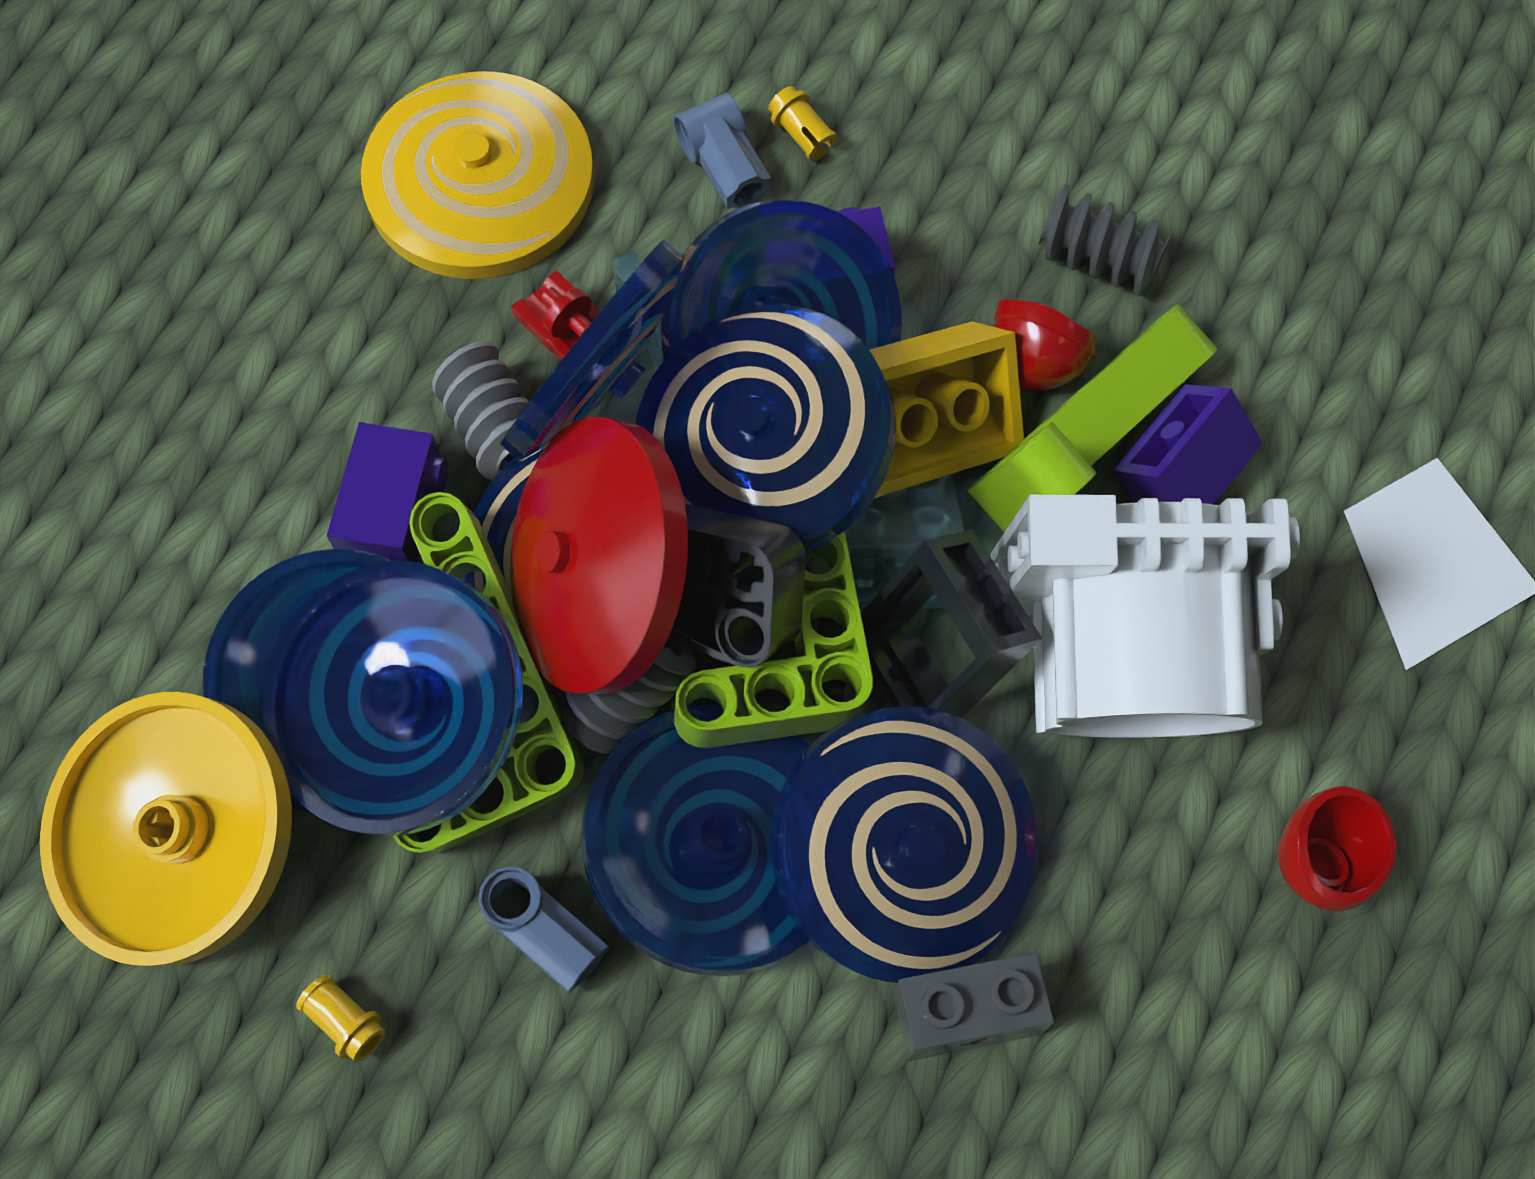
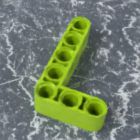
M1176 304L983 475L967 492L1003 532L1006 531L1029 495L1076 494L1096 475L1097 472L1093 469L1092 465L1202 366L1218 348L1179 304Z
M794 406L781 408L771 416L766 428L762 460L773 459L788 452L778 444L780 441L785 439L800 440L808 424L810 409L801 406V423L795 435L796 411ZM823 423L815 441L799 460L780 471L764 473L767 492L785 491L799 487L815 478L831 463ZM835 481L817 495L809 498L818 505L819 509L817 511L803 513L795 510L790 504L770 506L773 522L790 528L800 536L799 538L805 549V557H819L825 560L831 568V571L822 575L812 574L805 570L802 625L799 635L794 640L797 657L766 661L754 667L730 666L702 670L690 674L681 682L676 692L674 725L677 733L686 743L699 748L719 747L842 729L852 725L860 718L873 688V676ZM820 617L833 619L841 626L843 634L834 638L823 637L812 628L810 622ZM832 679L842 680L853 688L856 697L848 702H836L824 693L822 684ZM765 689H776L788 698L790 706L779 712H769L756 702L754 696L759 691ZM699 698H709L721 706L723 714L718 719L710 722L699 721L688 712L687 706Z
M442 492L428 494L420 499L412 509L409 521L411 534L433 585L458 590L459 582L465 575L474 571L484 572L486 578L485 589L475 601L481 604L495 618L503 630H508L511 633L512 647L508 655L501 661L489 662L498 684L499 715L496 731L504 750L483 759L474 774L460 789L435 805L441 814L442 823L438 834L430 841L425 842L415 832L414 820L417 813L390 818L391 832L397 843L408 851L419 853L447 851L568 795L578 787L583 779L585 768L582 754L575 739L564 727L561 716L562 709L550 682L537 670L512 604V595L479 520L460 499L449 493ZM446 514H459L460 525L455 536L444 542L434 541L432 531L436 521ZM439 598L454 633L470 640L483 653L484 641L488 635L499 629L480 612L461 603ZM463 652L488 710L486 687L482 675L471 658ZM534 689L539 700L538 711L529 721L514 723L508 709L510 700L520 690ZM557 748L565 757V772L561 779L554 784L544 785L535 774L536 760L545 750ZM463 769L408 793L396 805L412 803L428 797L448 785ZM495 776L503 785V801L497 809L485 814L475 803V789L479 782L486 777Z

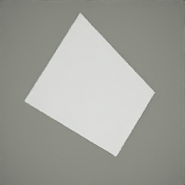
M1438 458L1344 511L1406 670L1535 594L1534 579Z

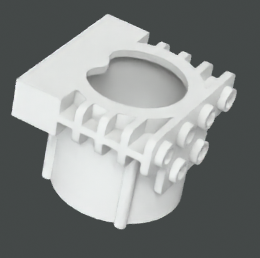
M1029 495L990 554L991 559L1027 615H1033V624L1042 637L1034 646L1036 734L1100 738L1200 737V735L1248 730L1262 725L1259 657L1273 650L1274 641L1279 640L1283 625L1281 604L1279 600L1272 599L1271 579L1289 567L1290 559H1295L1298 554L1300 542L1299 525L1295 517H1289L1287 500L1268 499L1253 513L1248 515L1245 512V503L1242 498H1227L1220 505L1201 503L1200 498H1184L1181 502H1158L1157 498H1141L1137 503L1116 504V495Z

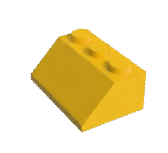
M972 321L848 355L854 363L863 387L865 418L860 442L847 467L863 497L873 499L1004 458L1024 440L1015 332ZM833 359L817 364V372L823 404L824 425L839 451L849 427L851 400L849 387L838 361Z

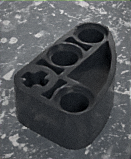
M685 504L688 531L687 568L683 594L671 633L690 646L716 659L740 667H754L761 664L793 642L800 633L806 564L804 546L799 536L784 525ZM698 543L702 546L705 555L702 553ZM755 621L760 625L763 633L757 628Z

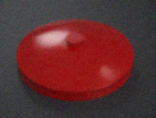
M588 417L573 422L562 429L545 447L536 461L518 506L510 558L512 604L537 670L547 681L563 691L582 694H609L618 692L638 680L649 669L665 645L681 602L688 558L687 517L681 486L674 466L662 445L650 432L636 423L605 417Z

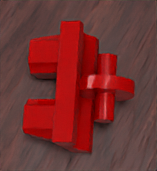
M557 270L549 275L542 286L533 294L518 300L511 306L513 316L585 385L593 384L600 379L614 364L615 360L630 346L629 338L592 304L591 298L582 289L575 288Z

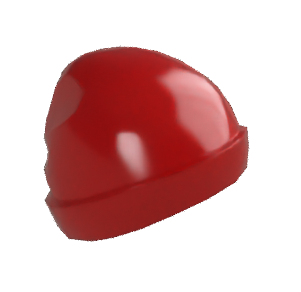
M1015 299L998 301L994 316L995 324L992 327L1015 332L1020 390L1046 391L1061 387L1080 376L1089 365L1091 359L1095 358L1096 335L1061 312L1036 302Z
M1337 786L1316 793L1303 801L1292 813L1278 844V864L1285 882L1294 893L1322 910L1342 912L1362 905L1376 894L1388 878L1394 865L1397 842L1391 820L1378 801L1361 790L1348 786Z

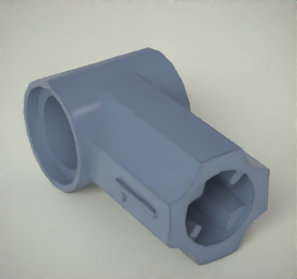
M722 94L673 115L676 135L685 155L692 163L700 162L727 209L737 208L740 211L758 204L760 199L771 190V177L747 139L744 119L730 94Z
M508 866L497 869L486 877L480 887L478 898L480 909L493 930L507 938L569 994L586 980L609 950L607 944L542 889L534 877L522 868ZM511 888H522L529 892L531 895L530 905L521 916L506 919L496 914V901L504 891Z

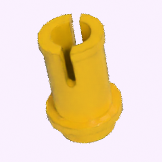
M793 86L786 87L775 95L768 106V110L772 114L771 122L776 128L784 127L806 153L805 155L810 161L819 160L828 153L821 144L825 142L830 148H833L838 141V136L809 105L810 97L805 90L797 91Z
M323 975L313 981L303 991L296 1003V1008L301 1013L304 1012L336 1043L335 1053L342 1059L350 1057L356 1063L363 1061L378 1048L385 1037L386 1031L380 1026L381 1016L374 1010L366 1013L335 984V980L331 976Z

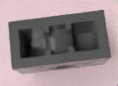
M1037 952L899 979L894 991L908 1061L1039 1036L1054 1023Z

